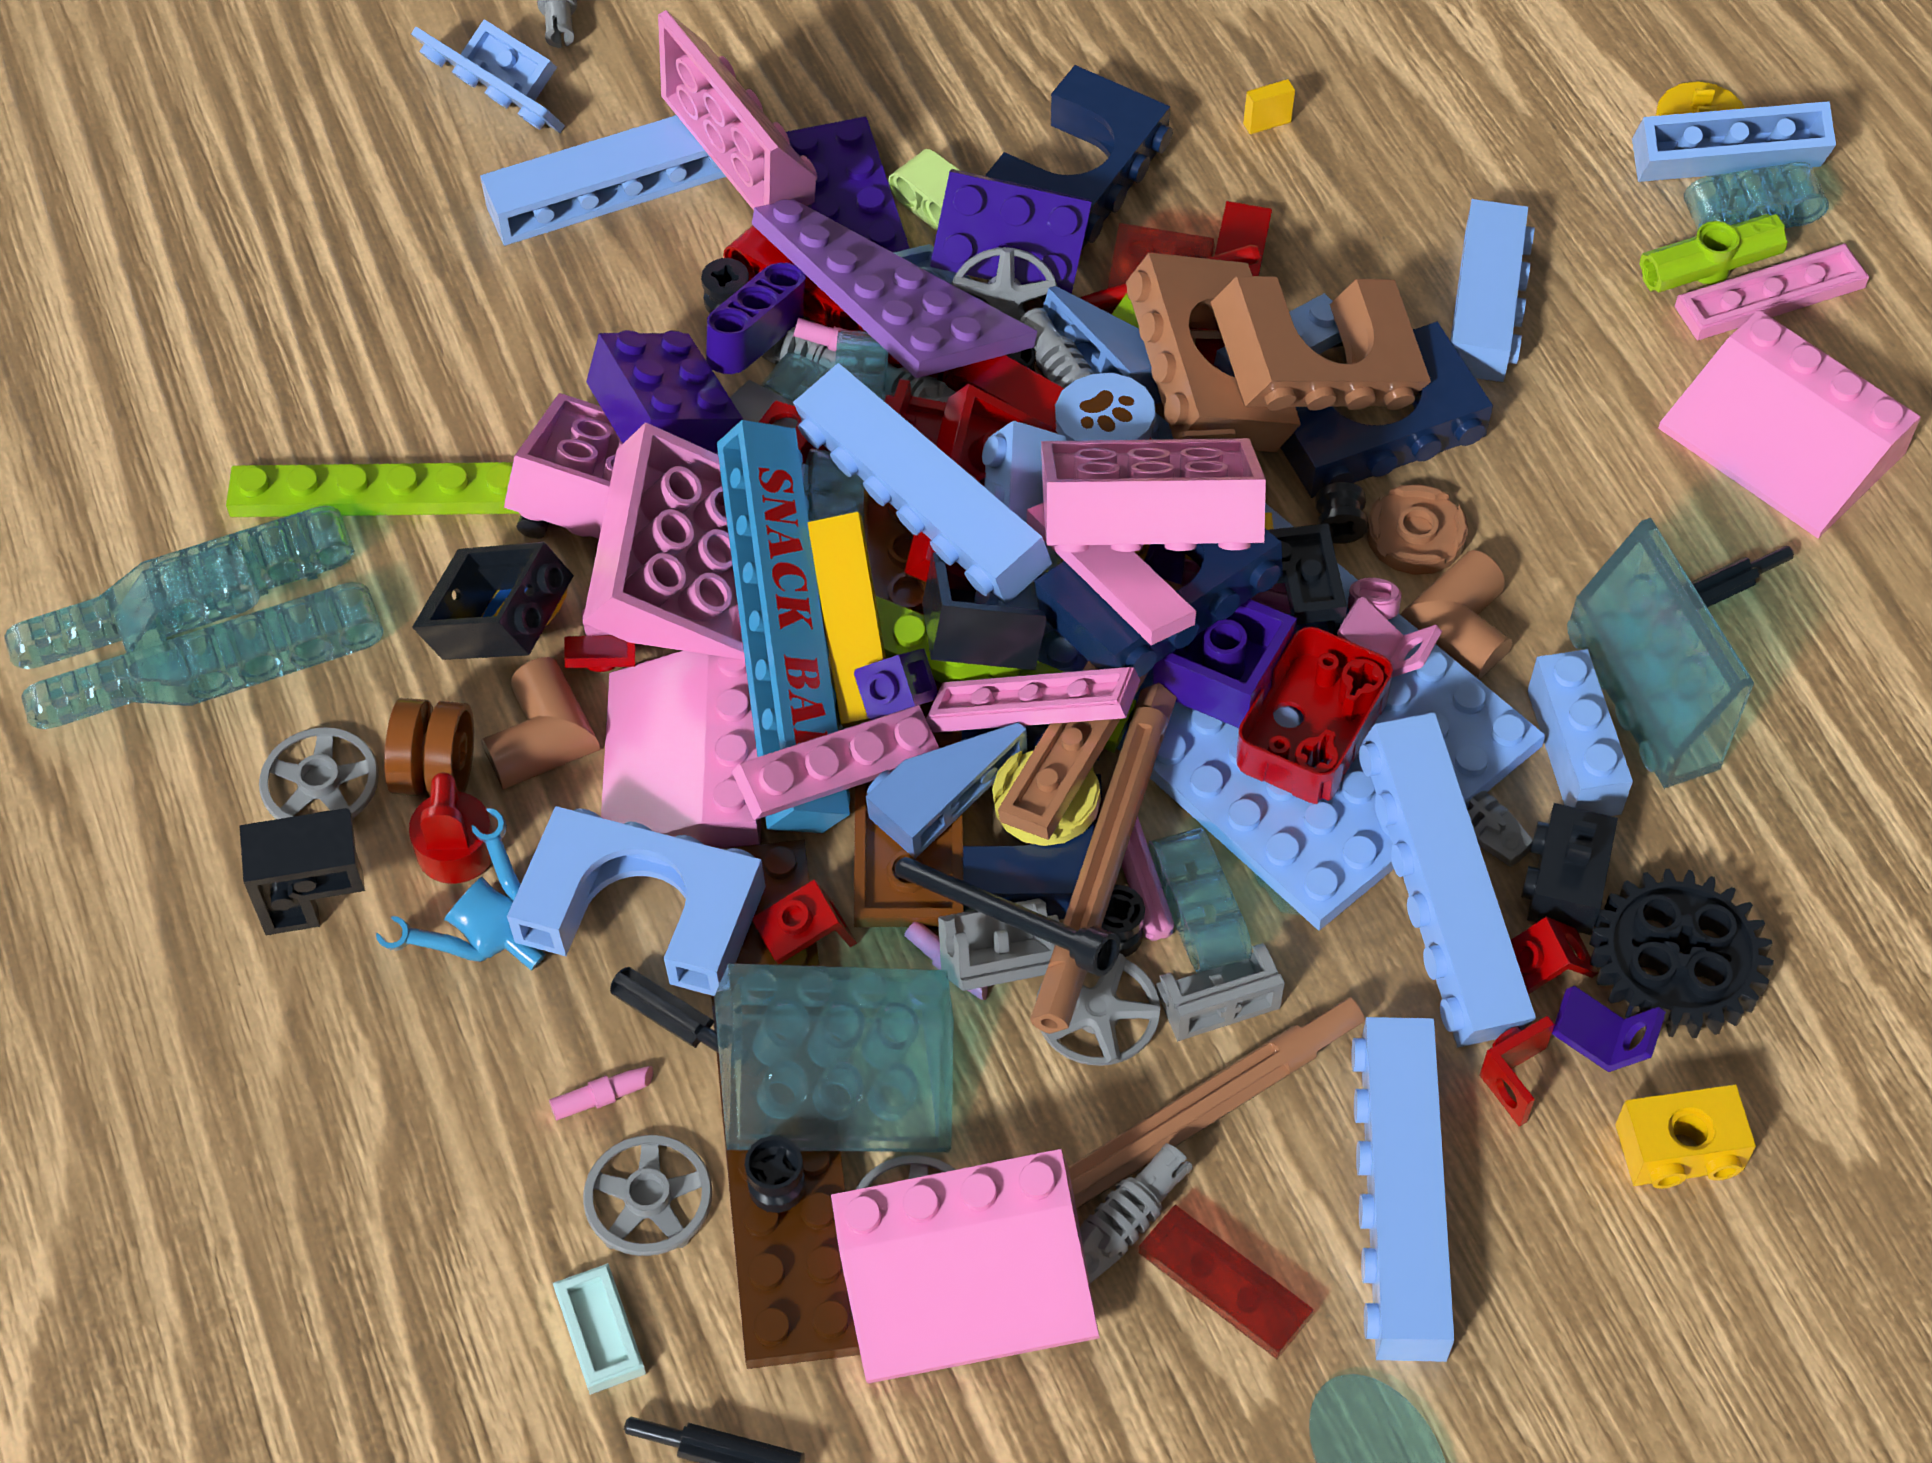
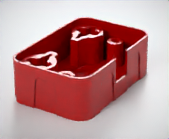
M1305 627L1298 630L1273 670L1272 687L1264 701V689H1261L1240 724L1236 752V764L1240 771L1259 781L1267 782L1292 793L1293 796L1309 803L1318 804L1321 798L1330 801L1338 791L1350 765L1357 758L1361 743L1387 705L1393 673L1391 662L1381 654L1322 629ZM1291 706L1301 711L1304 720L1296 727L1287 728L1279 725L1273 715L1277 709Z

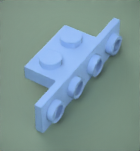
M485 19L461 54L418 27H415L411 35L423 44L419 51L422 55L439 67H443L446 61L455 66L452 73L473 88L476 87L478 82L488 88L484 93L502 107L507 109L511 103L521 108L517 114L535 128L541 130L543 125L546 124L561 133L565 127L550 111L535 102L557 69V66L546 57Z

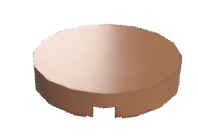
M1422 484L1400 485L1391 489L1389 495L1384 496L1381 500L1379 497L1373 503L1368 517L1367 538L1370 548L1378 559L1394 570L1413 575L1434 574L1450 567L1463 552L1469 528L1464 510L1459 504L1456 507L1454 503L1449 501V495L1442 490Z

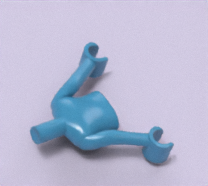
M493 808L486 809L498 820V827L495 832L488 835L483 834L474 825H472V831L481 841L486 843L498 880L509 897L495 890L483 877H480L457 901L444 919L456 927L468 942L448 934L411 928L403 919L391 916L402 927V936L397 942L388 943L383 936L376 933V938L380 945L389 950L398 951L404 949L408 944L447 952L476 962L485 961L487 958H491L506 949L531 971L542 961L546 955L543 951L515 943L507 919L508 912L521 884L515 875L502 841L506 833V821L497 810Z

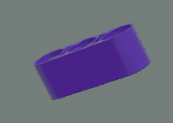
M775 263L767 266L707 317L706 361L712 370L722 374L742 372L781 340L789 330L795 327L798 318L803 319L806 275L796 265Z

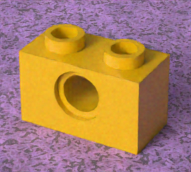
M1736 1084L1625 1100L1615 1124L1633 1186L1652 1184L1655 1188L1663 1189L1679 1185L1688 1178L1708 1176L1711 1180L1729 1179L1745 1169L1756 1147ZM1675 1135H1686L1692 1138L1697 1146H1686L1678 1141Z

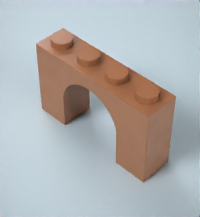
M1148 253L1126 281L1127 294L1134 308L1140 337L1145 344L1152 367V377L1157 384L1164 407L1165 419L1169 423L1173 439H1184L1185 431L1234 429L1235 439L1249 438L1254 451L1277 452L1301 425L1296 408L1287 407L1272 411L1267 407H1245L1236 378L1220 371L1203 357L1195 346L1189 328L1220 330L1211 301L1236 276H1252L1248 263Z
M1236 276L1211 301L1245 407H1267L1269 410L1276 411L1287 407H1308L1309 410H1321L1327 407H1347L1349 410H1360L1366 407L1386 406L1388 410H1398L1413 403L1415 396L1431 382L1395 280L1355 279L1329 304L1345 348L1347 364L1336 363L1320 356L1304 342L1292 322L1277 277Z

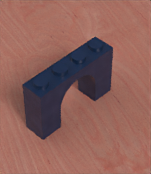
M1074 65L1051 93V126L1093 144L1103 151L1108 159L1091 171L1081 174L1063 175L1046 171L1003 152L985 176L1091 199L1092 204L1083 240V249L1088 242L1093 243L1098 238L1103 223L1109 214L1120 210L1125 201L1127 191L1133 183H1140L1148 171L1150 161L1157 152L1162 154L1167 149L1173 134V129L1169 127L1170 106Z
M1438 321L1413 329L1431 382L1415 396V400L1412 403L1415 410L1404 419L1386 425H1367L1346 418L1333 407L1321 410L1295 407L1301 425L1280 448L1311 498L1316 497V493L1328 484L1336 482L1355 483L1372 476L1381 477L1390 473L1395 468L1415 461L1429 460L1438 453L1460 445H1472L1487 435L1493 404Z
M1265 528L1264 543H1251L1248 549L1225 550L1218 547V543L1197 544V547L1193 550L1183 551L1201 568L1191 582L1176 590L1196 610L1195 625L1153 645H1150L1065 561L1034 581L1038 608L1045 612L1047 622L1098 670L1134 667L1138 677H1141L1148 673L1158 661L1176 649L1189 645L1199 633L1215 622L1230 617L1240 605L1256 594L1271 589L1278 579L1283 577L1282 543Z
M1050 724L1024 726L1027 732V752L1034 751L1035 746H1037ZM1000 728L962 730V741ZM1096 774L1102 799L1101 774ZM1094 820L1083 834L1061 844L1048 846L1036 844L1025 846H963V881L1014 903L1040 898L1046 903L1047 917L1057 915L1058 920L1064 919L1097 820ZM963 905L964 912L974 910Z

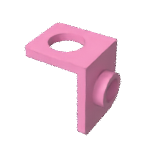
M1360 597L1354 601L1337 635L1386 657L1392 664L1393 678L1422 668L1442 630L1437 625H1433L1403 635L1365 597ZM1422 643L1414 655L1404 660L1416 645Z

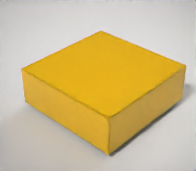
M1289 79L1246 92L1243 124L1250 135L1291 123L1295 89Z

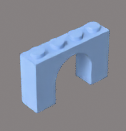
M555 806L507 915L515 943L567 956L585 911L597 893L609 884L628 877L647 876L658 878L674 886L686 899L683 912L664 956L669 984L722 998L750 928L752 918L766 887L761 859L755 858L750 853L737 848L723 850L704 845L691 836L677 835L673 837L657 833L637 822H626L623 824L603 819L598 814L587 809L578 808L573 811Z

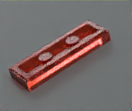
M1176 1204L1139 1245L1138 1253L1275 1359L1282 1355L1313 1317L1314 1309Z

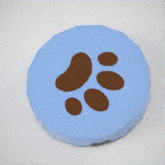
M1099 373L1082 377L1073 381L1062 390L1055 404L1056 432L1066 436V441L1149 440L1155 423L1154 399L1146 387L1130 377L1115 373Z

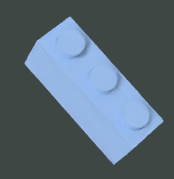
M1588 649L1538 656L1527 692L1539 729L1545 734L1544 744L1564 805L1608 816L1621 815L1633 780Z

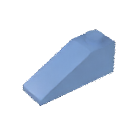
M1057 286L1049 287L1043 309L1060 335L1071 339L1075 343L1095 374L1115 373L1130 377L1146 387L1154 399V404L1162 403L1157 384L1152 377V367L1144 341L1140 337L1139 328Z
M1018 722L906 759L892 772L889 770L883 771L873 780L867 791L866 803L869 818L916 859L994 784L997 771L1010 756L1020 751L1023 754L1027 752L1026 728Z

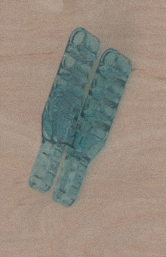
M331 506L315 507L141 562L97 598L27 619L10 627L4 635L10 662L22 669L41 667L123 641L126 654L30 685L21 696L28 723L38 729H50L133 702L192 706L367 649L376 644L383 636V626L369 589L366 585L356 582L341 584L173 639L168 638L169 636L250 610L257 604L260 596L269 594V589L304 578L311 581L317 579V574L344 565L351 559L355 550L339 510Z

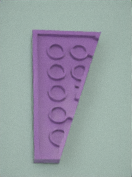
M795 199L779 200L773 204L754 208L752 225L915 378L1034 348L1037 330Z

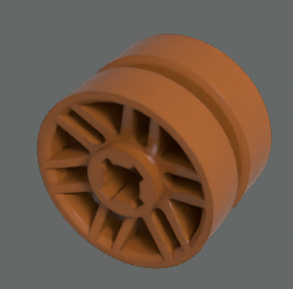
M401 697L396 701L390 715L385 742V778L390 793L420 796L427 789L430 795L431 781L440 772L451 774L456 781L458 792L465 793L470 777L474 751V719L472 709L468 703L439 701L433 709L431 702L425 699Z

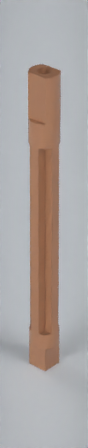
M1160 683L1140 691L1063 924L1079 930L1082 927L1102 926L1177 698ZM1057 945L1054 947L1030 1018L1031 1023L1037 1029L1049 1034L1069 1028L1087 971L1076 965L1075 959L1070 957L1068 950Z
M1350 997L1304 1026H1292L1070 1165L1068 1169L1076 1209L1148 1165L1165 1143L1171 1144L1174 1147L1178 1146L1317 1057V1051L1365 1022V1017L1358 1004Z

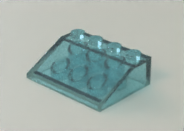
M1652 518L1642 520L1576 597L1570 620L1567 623L1569 638L1576 649H1588L1602 690L1605 689L1614 703L1615 713L1620 725L1624 730H1630L1639 745L1640 756L1644 766L1648 771L1655 772L1665 789L1721 769L1754 682Z
M761 964L727 965L714 996L727 1150H749L751 1145L761 1138L783 1136L793 1141L800 1151H950L952 1146L954 1019L947 970Z

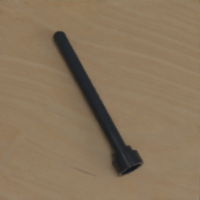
M903 857L896 862L895 872L900 878L1068 950L1070 957L1075 959L1076 965L1085 971L1097 976H1104L1117 961L1120 952V938L1113 932L1098 926L1082 927L1077 930L911 858Z

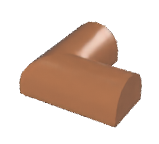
M1468 551L1400 614L1418 630L1437 625L1442 630V633L1436 645L1478 680L1485 676L1511 650L1512 640L1479 616L1503 592L1505 585L1503 573L1497 563L1481 551Z
M541 657L525 663L516 670L512 677V690L527 721L481 739L485 754L503 790L600 750L599 742L557 660L550 657Z

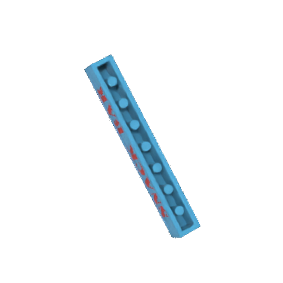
M741 420L717 442L757 757L837 732L838 726L835 712L836 693L831 684L828 662L829 649L824 634L822 607L807 523L809 522V501L805 496L801 471L803 458L798 449L796 428ZM849 789L766 816L767 829L824 833L850 815Z

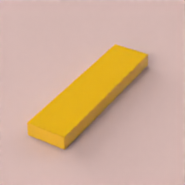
M859 512L807 522L840 721L844 728L871 721L867 716L854 676L855 669L886 659L863 521Z

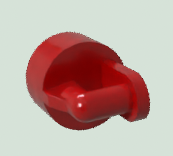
M440 772L433 777L430 797L423 801L411 816L409 836L417 862L422 871L438 882L457 884L478 877L492 862L486 843L473 833L472 825L477 827L481 833L487 835L493 833V828L488 811L483 803L470 794L458 792L454 777L447 772Z

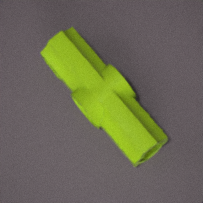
M1765 214L1733 225L1720 221L1707 222L1701 225L1695 237L1642 253L1639 265L1643 274V282L1650 292L1657 291L1658 293L1694 281L1708 285L1723 282L1728 278L1732 269L1784 253L1788 243L1784 231L1785 225L1777 214L1771 216Z

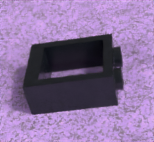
M545 542L457 549L412 628L442 660L529 656L574 575ZM512 589L497 616L481 617L496 590ZM453 590L456 592L455 600L452 597Z

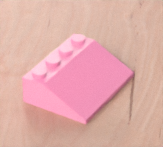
M667 10L658 14L661 97L750 207L754 210L755 207L773 204L784 199H795L806 206L814 203L817 173L813 164L806 156H799L795 152L783 127L778 122L772 123L763 113L762 105L756 94L751 89L745 90L736 80L735 72L729 61L723 56L718 57L705 41Z
M1758 310L1729 336L1661 420L1658 428L1810 534L1820 538L1906 454L1921 416L1761 310Z
M561 393L556 396L514 456L504 508L519 512L523 517L530 520H544L565 527L571 533L578 536H592L599 539L616 451L622 445L601 406Z
M646 422L617 449L583 624L630 643L745 660L719 457L717 454Z
M1249 438L1041 441L1044 521L1047 546L1057 545V549L1060 551L1074 553L1088 550L1089 545H1111V549L1116 551L1133 552L1141 550L1143 544H1164V547L1169 550L1189 551L1195 549L1197 544L1218 543V547L1225 550H1244L1250 548L1251 543H1264L1266 479Z
M680 651L637 664L635 667H627L609 673L601 818L623 824L626 822H637L647 826L654 832L673 837L677 835L691 836L704 845L719 849L760 844L761 818L753 819L732 773V770L739 763L757 758L745 660Z
M1062 1149L831 1195L839 1252L865 1378L868 1384L1100 1338L1070 1173Z

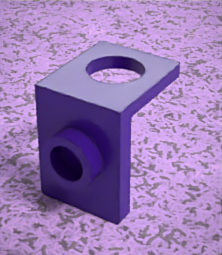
M1572 986L1565 991L1552 1034L1607 1072H1611L1652 1057L1666 1011L1656 1007L1623 1019L1576 986ZM1646 1026V1032L1641 1042L1635 1048L1629 1050L1630 1043L1635 1034Z

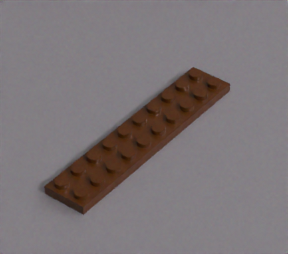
M805 839L731 847L744 850L762 861L766 887L754 916L810 882ZM752 920L722 998L711 996L714 1031L748 1052L746 1063L740 1066L717 1053L747 1369L861 1355L839 1252L831 1198L832 1194L845 1192L817 942L783 963L778 964L772 957ZM768 1136H783L793 1141L800 1149L803 1158V1172L806 1182L804 1195L796 1206L780 1213L767 1212L757 1207L752 1201L744 1166L746 1153L751 1145L759 1139ZM785 1179L776 1182L775 1185L781 1184Z

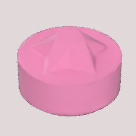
M1364 578L1350 586L1347 604L1349 610L1356 599L1365 597L1387 620L1398 615L1401 591L1392 582L1380 578Z

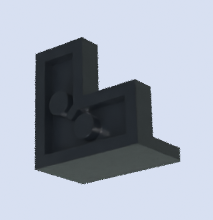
M1329 524L1268 530L1282 543L1283 577L1278 579L1277 583H1285L1291 616L1297 618L1296 624L1327 621L1329 633L1338 636L1337 632L1346 618L1347 604Z
M933 552L922 601L931 660L1036 670L1047 622L1045 612L1034 609L976 604V591L949 588L945 562Z
M348 808L239 825L243 882L266 936L320 927L319 909L315 899L365 891L363 870L355 849L353 818Z

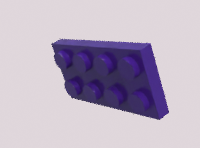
M866 116L786 132L791 147L799 156H806L813 164L817 173L815 202L810 204L809 208L892 253L910 249Z

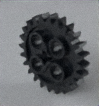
M1665 869L1660 883H1657L1648 872L1643 873L1639 888L1630 881H1625L1620 896L1611 893L1605 904V910L1600 909L1595 923L1596 928H1594L1589 941V945L1595 948L1590 959V965L1602 967L1596 980L1597 985H1614L1608 1001L1612 1004L1626 1000L1629 1003L1625 1014L1626 1018L1656 1007L1662 1008L1666 1011L1663 1022H1666V1030L1669 1037L1675 1035L1679 1025H1686L1692 1038L1698 1037L1703 1023L1715 1035L1720 1033L1725 1020L1737 1026L1744 1011L1752 1013L1758 1003L1759 996H1763L1770 981L1766 977H1768L1774 964V960L1766 957L1772 946V940L1759 937L1765 926L1764 920H1747L1753 904L1747 902L1735 906L1732 903V899L1736 889L1731 887L1721 894L1715 892L1716 882L1713 876L1709 877L1703 886L1695 884V876L1692 870L1687 871L1683 882L1676 881L1670 869ZM1646 920L1657 921L1665 928L1652 926ZM1702 930L1712 931L1720 938L1710 937L1702 932ZM1641 967L1652 968L1661 976L1647 974ZM1697 977L1710 979L1716 986L1703 984Z

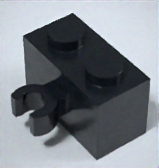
M1554 803L1548 823L1537 822L1530 852L1540 854L1538 868L1528 866L1521 893V898L1531 900L1527 916L1528 921L1537 923L1543 918L1548 917L1576 928L1578 933L1592 934L1601 909L1618 821L1617 817Z

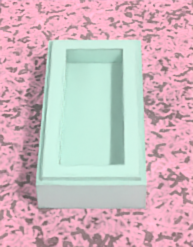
M607 1263L554 1282V1290L589 1394L591 1395L646 1375L609 1264Z

